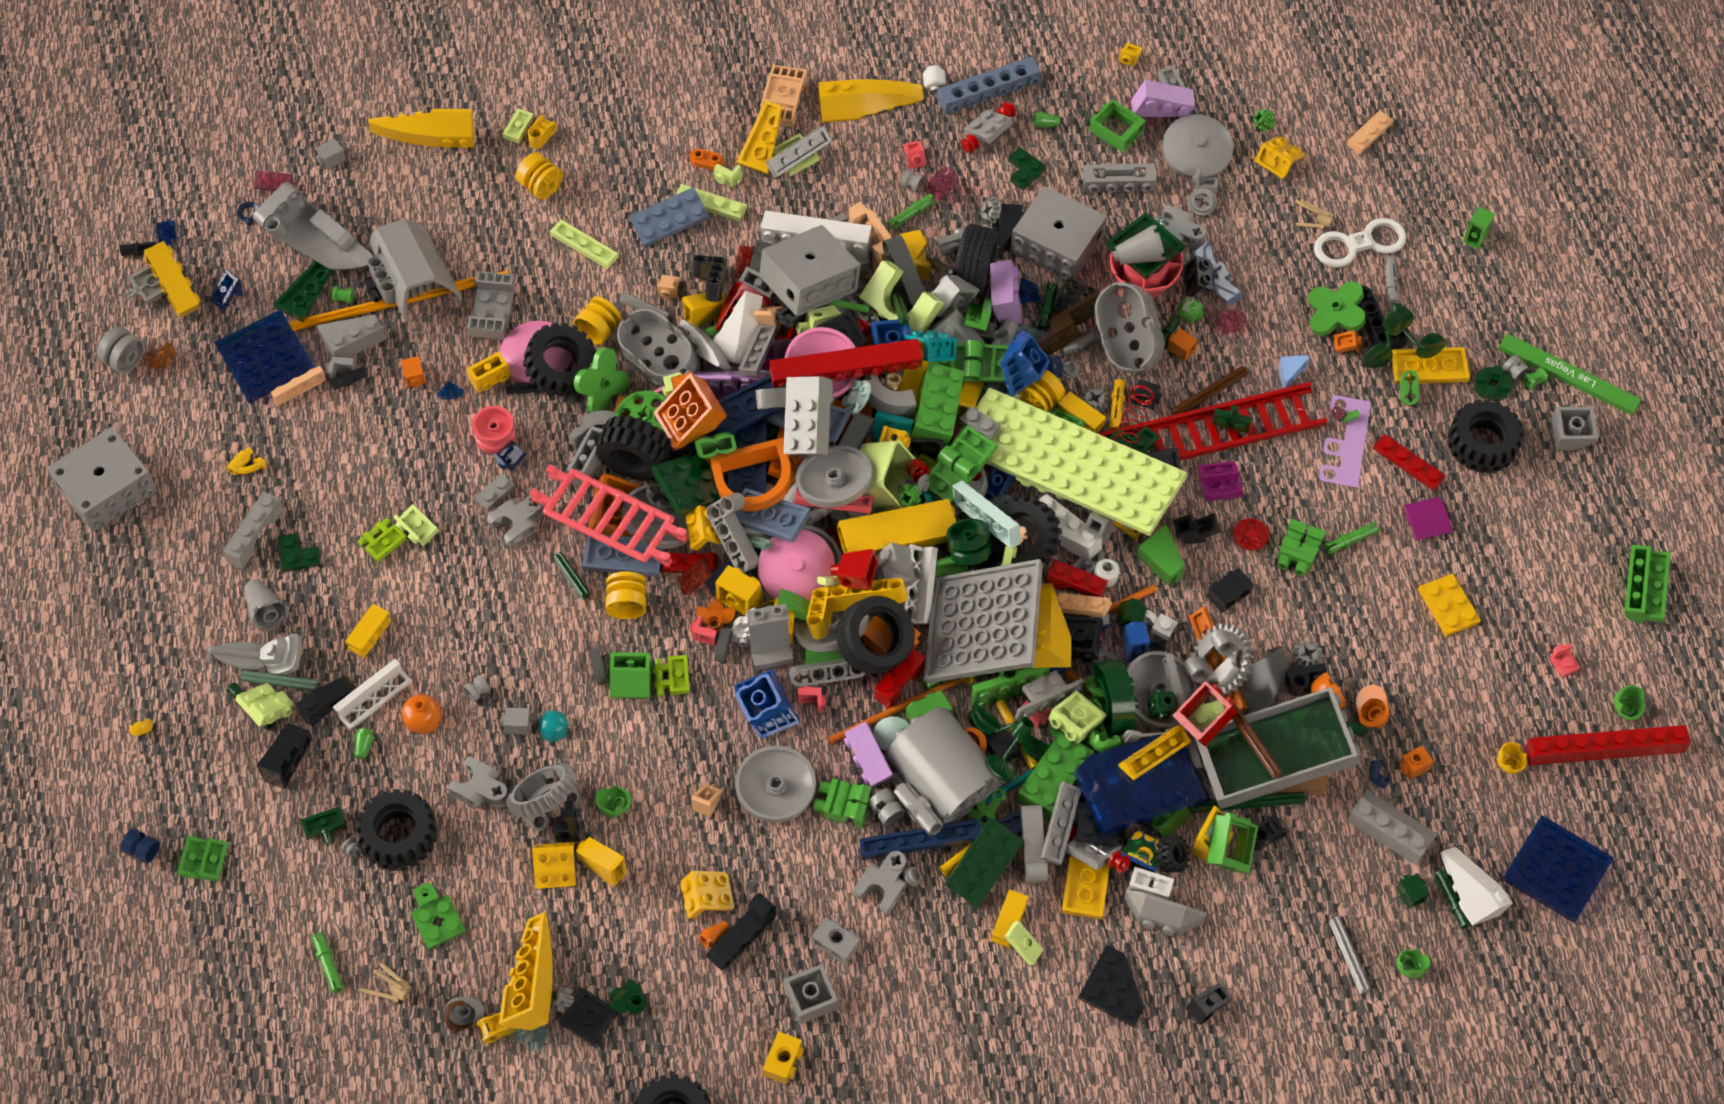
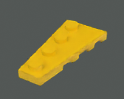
M765 100L737 160L738 165L770 175L766 161L774 155L783 110L781 105Z

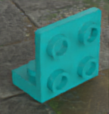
M927 330L925 334H923V331H912V334H905L906 339H919V341L924 342L923 361L956 360L957 338L950 337V333L937 334L938 331Z

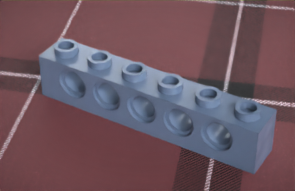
M1031 56L938 88L937 101L945 115L955 113L960 109L972 107L980 102H987L992 98L1004 96L1009 92L1019 91L1024 87L1036 85L1040 82L1041 71Z

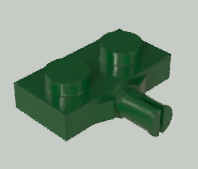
M1232 405L1231 411L1215 409L1212 424L1221 428L1233 429L1237 432H1249L1252 417L1238 413L1239 407L1237 405L1236 409H1234L1235 405Z
M340 806L300 819L307 840L323 836L326 846H330L328 838L331 845L334 844L332 832L346 827Z

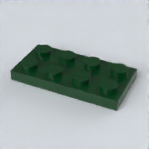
M990 817L944 885L978 908L1024 840Z

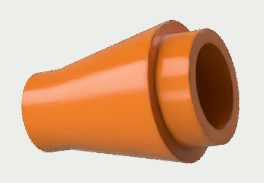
M722 921L719 924L703 929L702 933L699 934L701 943L706 948L713 947L730 930V926L726 921Z

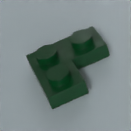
M1021 147L1008 157V161L1019 169L1010 177V182L1023 191L1047 167Z
M1144 425V428L1136 434L1139 437V442H1127L1120 435L1116 438L1115 442L1130 446L1134 450L1145 454L1159 440V435ZM1118 428L1109 439L1114 441L1115 436L1119 434ZM1127 433L1121 434L1128 441L1136 442L1138 440L1136 436L1132 437Z
M297 533L278 536L283 572L321 566L318 546L300 549Z

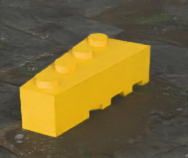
M162 241L145 249L144 259L147 266L150 265L155 279L159 277L160 287L165 294L168 293L169 296L167 298L180 319L198 310L201 300L196 292H192L190 288L192 284L189 278L183 276L181 272L183 268L180 262L174 260V252L171 246H167Z

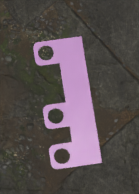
M1337 395L1332 397L1330 406L1332 411L1345 413L1346 411L1350 412L1357 409L1360 413V418L1347 422L1344 440L1333 438L1325 440L1324 452L1329 455L1340 456L1341 464L1340 467L1322 465L1319 475L1320 480L1358 488L1371 405L1370 401ZM1342 399L1346 402V407L1344 409H1337L1334 402ZM1330 442L1339 444L1340 448L1337 452H1331L1327 446ZM1324 470H1334L1335 477L1332 479L1325 478L1323 475Z

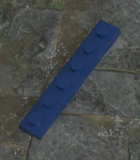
M980 820L945 824L940 829V832L935 835H928L921 828L860 838L862 860L885 857L893 851H899L904 854L971 843L981 831Z

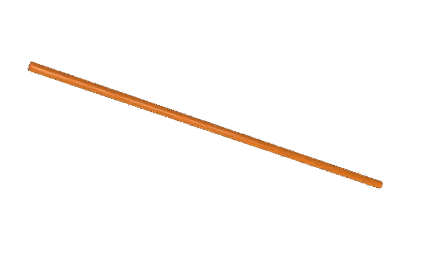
M1153 584L1113 603L1108 613L1110 614L1118 610L1120 603L1131 598L1139 600L1156 592L1157 587ZM961 678L944 682L829 736L828 739L831 744L846 738L844 732L865 721L872 726L884 718L906 710V707L911 702L920 701L931 692L936 693L940 690L944 692L963 683Z

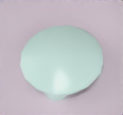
M856 379L852 383V389L849 391V394L842 399V405L845 406V410L850 411L851 415L858 413L867 403L871 392V385L868 381Z
M890 716L882 719L874 729V737L878 741L879 747L887 751L896 739V733L903 728H907L910 724L900 717Z

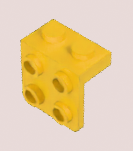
M699 505L686 516L688 538L692 550L697 551L707 542L722 545L707 516L708 507Z
M692 870L681 880V890L684 895V906L688 919L697 918L705 910L731 911L734 909L729 877L726 872Z

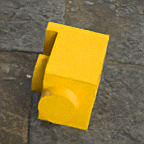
M888 426L883 427L879 442L893 441L894 437L897 436L896 440H900L906 448L909 447L911 438L907 431L889 428Z

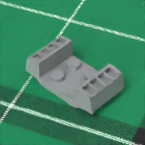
M477 271L475 280L477 292L472 316L468 318L467 325L469 337L504 340L509 326L516 278L513 274Z

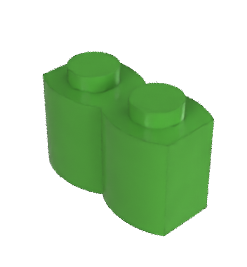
M720 432L713 437L702 436L694 441L697 455L701 458H710L717 453L727 454L737 449L734 435L731 432Z

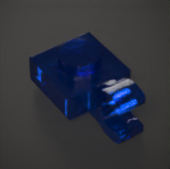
M175 221L156 223L159 241H164L167 246L170 245L173 249L172 239L177 238Z

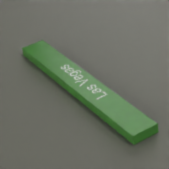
M1508 333L1499 345L1498 350L1510 356L1517 355L1520 361L1536 369L1542 367L1547 374L1633 416L1641 402L1640 398Z

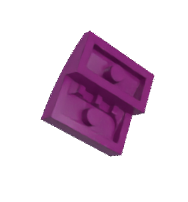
M1235 461L1198 465L1205 501L1243 497V490L1239 481V471Z
M1440 497L1403 505L1406 519L1411 525L1415 541L1453 532L1447 511Z

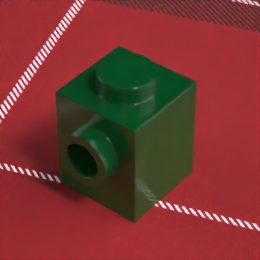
M1131 598L1120 603L1115 623L1125 628L1126 624L1134 621L1144 622L1147 607L1141 604L1138 599Z
M1418 873L1412 876L1407 874L1399 879L1396 889L1407 909L1426 902L1429 896L1427 884L1424 879L1419 877Z

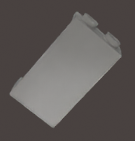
M786 604L747 611L751 654L755 671L793 664L788 621L790 619Z

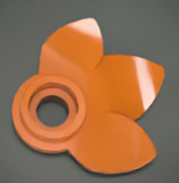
M715 598L707 608L697 607L696 616L697 618L702 616L704 627H711L718 633L724 625L732 622L735 616V608L729 607L724 609L722 603ZM712 623L718 624L717 626H711Z

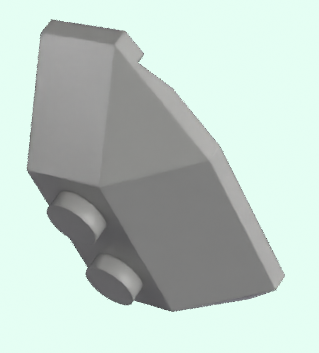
M1130 888L1126 890L1124 899L1137 922L1142 924L1144 928H1155L1161 930L1166 935L1178 936L1204 923L1206 912Z

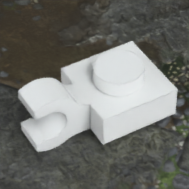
M1146 611L1144 622L1153 626L1151 632L1169 640L1178 622L1163 614L1157 617L1152 611Z

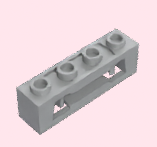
M1155 163L1084 165L1083 167L1084 192L1155 191ZM1134 169H1146L1145 172L1136 171V173H1133ZM1093 170H1105V173H1094Z

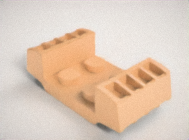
M773 64L763 94L760 111L765 100L779 104L783 108L780 126L794 128L801 91L805 89L807 81V70Z
M858 202L849 208V223L872 226L873 268L877 270L882 260L888 261L882 242L890 239L891 235L872 210H868L861 202Z

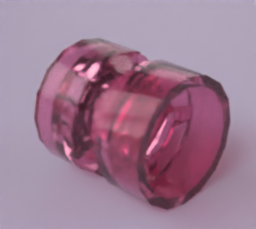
M943 166L926 183V190L937 200H942L958 183V177L953 170Z

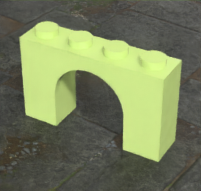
M882 260L859 297L864 300L863 303L866 306L877 310V314L881 318L896 320L898 316L891 302V293L904 271L891 261ZM923 292L912 310L908 312L911 334L912 331H923V334H925L944 305V302L930 292Z

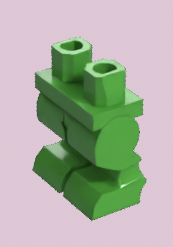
M1291 518L1287 534L1279 550L1277 567L1287 570L1289 564L1296 566L1294 573L1304 577L1306 572L1310 571L1326 531L1309 525L1305 540L1301 544L1308 524Z
M833 778L831 783L821 781L818 793L827 796V799L821 800L816 798L813 807L814 811L823 814L824 819H831L839 823L852 819L854 826L863 829L869 808L868 802L872 797V787L865 784H850Z

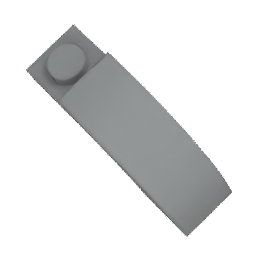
M864 375V380L868 381L871 385L868 403L880 412L901 417L915 416L917 404L913 390L892 391L880 383L878 375Z
M596 411L579 418L580 427L574 428L569 434L571 444L575 448L580 446L591 426L603 429L606 421L614 417L616 412Z

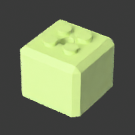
M900 440L862 444L860 451L869 458L873 470L872 483L863 495L873 496L874 514L909 507V505L902 506L901 501L897 499L901 494L897 491L898 484L905 477L912 479L907 473L906 467L911 460L916 458Z

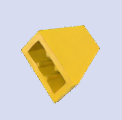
M705 292L683 297L684 319L699 328L719 318L728 294L723 293L722 299L717 302L707 301L705 299Z
M964 382L955 424L962 426L963 424L960 423L959 419L971 406L976 408L980 402L984 382Z
M588 837L586 841H581L577 846V859L613 888L627 874L625 858L591 837Z

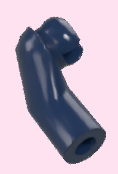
M1370 761V780L1377 787L1385 788L1390 783L1388 776L1386 777L1379 773V761Z

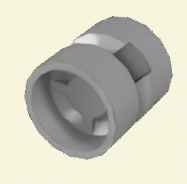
M889 788L880 790L868 802L875 813H879L878 818L885 827L896 823L905 814V809L900 802L896 801L895 795Z

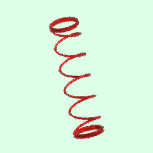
M1143 385L1132 387L1130 391L1131 397L1127 400V409L1122 414L1123 421L1118 426L1119 434L1115 436L1114 441L1119 435L1123 438L1121 434L1128 433L1136 436L1138 440L1131 442L1123 438L1125 441L1130 443L1139 442V437L1134 433H1120V426L1125 423L1133 430H1142L1144 428L1143 424L1138 420H1124V414L1127 410L1132 413L1131 408H1139L1146 412L1145 416L1132 414L1139 418L1147 417L1148 412L1141 407L1129 408L1128 402L1133 398L1139 404L1150 405L1154 398V393L1151 389ZM1136 388L1146 389L1151 393L1152 398L1143 394L1133 395L1132 391ZM1141 395L1149 398L1150 400L1142 401L1134 396ZM1126 421H1136L1142 425V428H1132Z

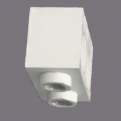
M1135 867L1129 888L1169 900L1174 879Z

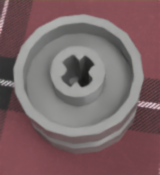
M117 326L110 329L103 336L97 349V357L101 362L111 366L118 373L126 374L132 371L141 361L145 352V343L125 328Z

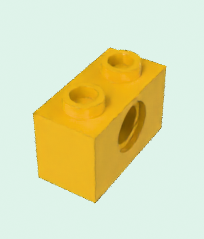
M778 1031L762 1069L763 1076L787 1085L788 1080L793 1079L797 1067H794L796 1060H801L804 1052L802 1040ZM786 1055L790 1059L787 1062H781L779 1058Z

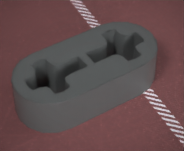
M721 628L714 655V661L725 663L732 636L731 628Z
M599 648L589 649L596 682H606Z

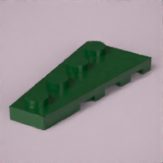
M314 261L273 303L274 308L303 323L333 270Z

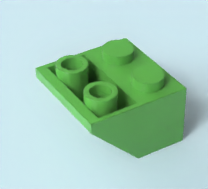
M611 652L610 698L650 699L652 667L650 653Z

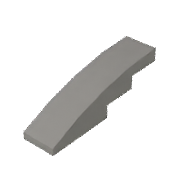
M682 319L679 326L690 332L687 339L698 346L695 353L715 366L730 372L731 367L714 340L695 324Z

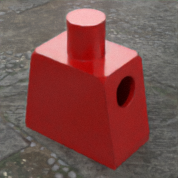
M873 549L844 553L840 564L830 566V575L837 576L843 587L871 590L879 560Z

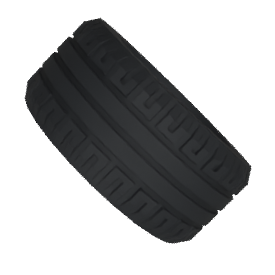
M969 224L965 227L960 241L953 274L977 287L980 291L976 296L985 295L990 284V264L995 263L999 232L994 228Z
M870 596L852 604L840 616L841 618H839L836 627L838 649H840V653L845 658V661L856 670L868 674L882 673L900 665L910 655L915 641L914 625L906 609L895 600L885 596ZM865 615L878 616L890 628L892 636L891 646L885 655L871 653L862 644L859 636V626Z

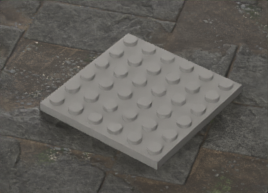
M1040 559L936 577L934 579L924 681L926 683L1015 670L1035 665L1043 567Z

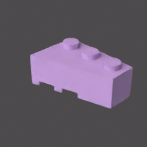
M1146 79L1131 99L1132 112L1140 117H1184L1189 115L1195 107L1193 89Z
M1011 259L991 263V300L998 322L1001 326L1002 322H1005L1006 319H1012L1017 325L1022 324L1018 292L1019 283L1017 277H1019L1018 268L1013 265Z
M865 721L844 732L846 735L844 741L848 749H853L855 753L853 759L857 767H862L864 773L861 775L866 785L870 784L874 788L895 776L879 747L878 741L872 733L871 726Z

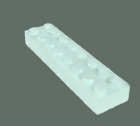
M960 481L952 485L954 503L971 518L983 520L987 523L990 533L1009 548L1021 544L1020 526L1017 522L965 482Z

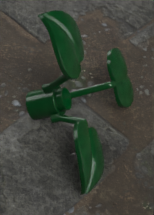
M1393 303L1390 312L1383 319V326L1386 330V346L1383 343L1374 345L1364 356L1361 365L1368 368L1386 365L1393 356L1392 350L1389 349L1390 335L1397 336L1401 331L1416 346H1419L1415 353L1420 358H1431L1439 354L1446 346V342L1443 336L1438 333H1430L1424 336L1420 343L1417 342L1404 329L1412 325L1414 321L1413 313L1407 307Z
M977 702L973 704L971 711L972 720L982 732L991 735L993 732L998 734L1012 728L1011 734L1015 740L1002 759L994 754L987 758L989 769L1003 781L1011 782L1015 778L1016 773L1013 765L1005 760L1019 740L1020 744L1023 745L1025 753L1038 761L1041 760L1050 747L1045 742L1028 735L1034 728V723L1028 717L1023 716L1017 723L1013 721L1011 724L1000 728V723L993 714L980 707Z

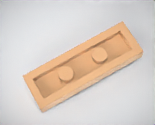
M1379 110L1347 141L1346 145L1361 154L1392 125L1393 119Z
M321 366L312 368L307 373L293 378L283 386L275 388V390L271 391L274 403L278 407L326 381L324 371Z
M1058 593L1057 595L1062 613L1105 618L1112 605L1110 598Z

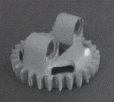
M1230 624L1213 625V630L1208 628L1207 635L1202 633V639H1197L1198 645L1193 647L1196 653H1192V657L1188 658L1183 666L1192 680L1199 686L1205 681L1210 685L1213 684L1211 681H1219V684L1215 685L1223 691L1220 695L1225 696L1226 694H1231L1232 691H1237V686L1242 687V680H1248L1246 674H1250L1249 667L1254 666L1250 663L1251 659L1255 658L1251 655L1254 649L1250 647L1252 642L1248 640L1249 636L1245 634V631ZM1214 648L1222 656L1227 657L1215 671H1213L1206 660V657ZM1238 650L1243 651L1240 660L1241 668L1236 667L1235 664Z
M565 763L545 765L542 769L538 768L536 772L525 776L524 780L519 781V784L514 785V789L510 790L506 801L508 809L514 817H522L525 823L535 831H542L548 825V818L545 812L548 813L562 803L565 805V801L573 800L574 806L579 804L581 796L574 786L577 784V775ZM556 776L560 778L558 782L547 784L545 781ZM523 796L527 800L526 802H521ZM539 816L538 821L534 823V819Z

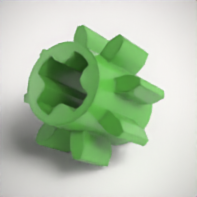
M1266 109L1258 111L1254 116V122L1257 123L1255 128L1264 132L1272 129L1275 125L1274 113Z
M907 483L898 490L901 494L897 499L901 501L902 506H914L915 503L918 504L921 501L919 495L922 491H919L917 485L910 486Z

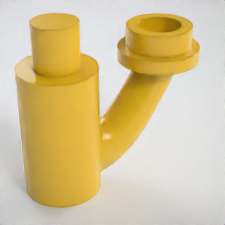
M247 447L245 451L241 450L226 466V469L234 476L237 474L243 475L259 469L265 470L267 463L264 459L258 457L253 460V465L244 467L251 460L250 455L253 453V450Z

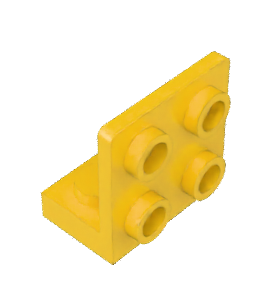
M1275 137L1262 144L1254 161L1284 179L1292 164L1304 158L1306 154L1298 146L1289 144L1285 138Z
M575 842L536 844L533 846L536 889L576 885Z

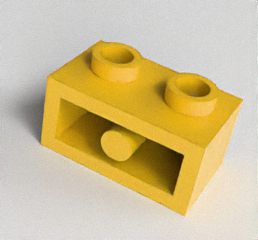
M500 352L467 368L469 381L478 393L486 391L493 385L504 382L507 378L511 377L509 365Z

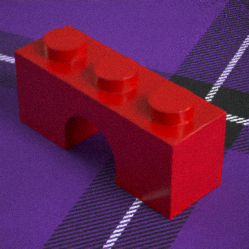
M1054 559L1047 573L1046 584L1052 583L1053 588L1062 592L1066 587L1077 590L1081 595L1103 598L1107 590L1108 580Z
M912 648L907 659L900 665L890 669L874 688V699L888 709L891 708L901 697L906 683L910 679L914 681L925 669L926 657Z

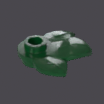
M628 979L624 989L617 987L608 988L609 997L613 1001L609 1006L612 1010L618 1013L631 1012L637 1014L645 1009L646 1002L641 995L642 989L633 980Z

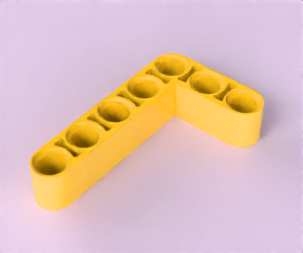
M903 579L873 580L871 590L847 588L842 585L815 589L811 596L806 620L812 637L814 639L825 638L829 633L832 613L845 611L849 606L864 598L885 596L899 604L905 602L909 596Z

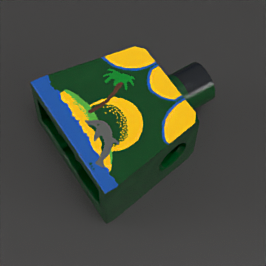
M1148 827L1145 834L1136 831L1121 851L1122 857L1129 855L1130 869L1134 870L1137 867L1155 873L1158 860L1155 859L1158 856L1155 853V849H1158L1156 844L1159 843L1157 840L1159 831L1156 828Z

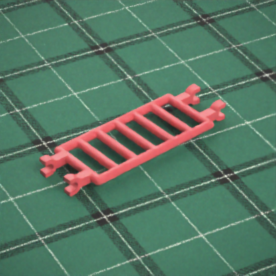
M549 464L546 472L549 473L547 475L548 478L562 482L554 495L550 498L535 488L529 493L532 496L531 500L545 506L543 509L545 515L643 563L648 562L651 557L664 566L669 567L672 563V559H670L671 554L656 549L666 533L683 543L688 538L686 529L672 525L674 522L673 516L576 469H571L566 474ZM574 477L583 481L563 513L560 514L554 511L553 508ZM590 485L600 489L578 522L569 518ZM606 493L616 497L594 530L585 526ZM623 501L632 505L611 538L601 534ZM641 509L647 512L648 515L626 546L618 542L637 511ZM658 517L665 522L644 554L634 550L654 518Z

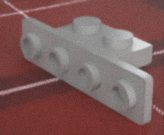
M1055 670L1023 685L1022 690L1031 702L1018 708L1015 719L1019 721L1023 716L1030 718L1034 713L1038 711L1043 712L1055 703L1060 704L1076 690L1081 693L1085 681L1081 678L1066 685Z

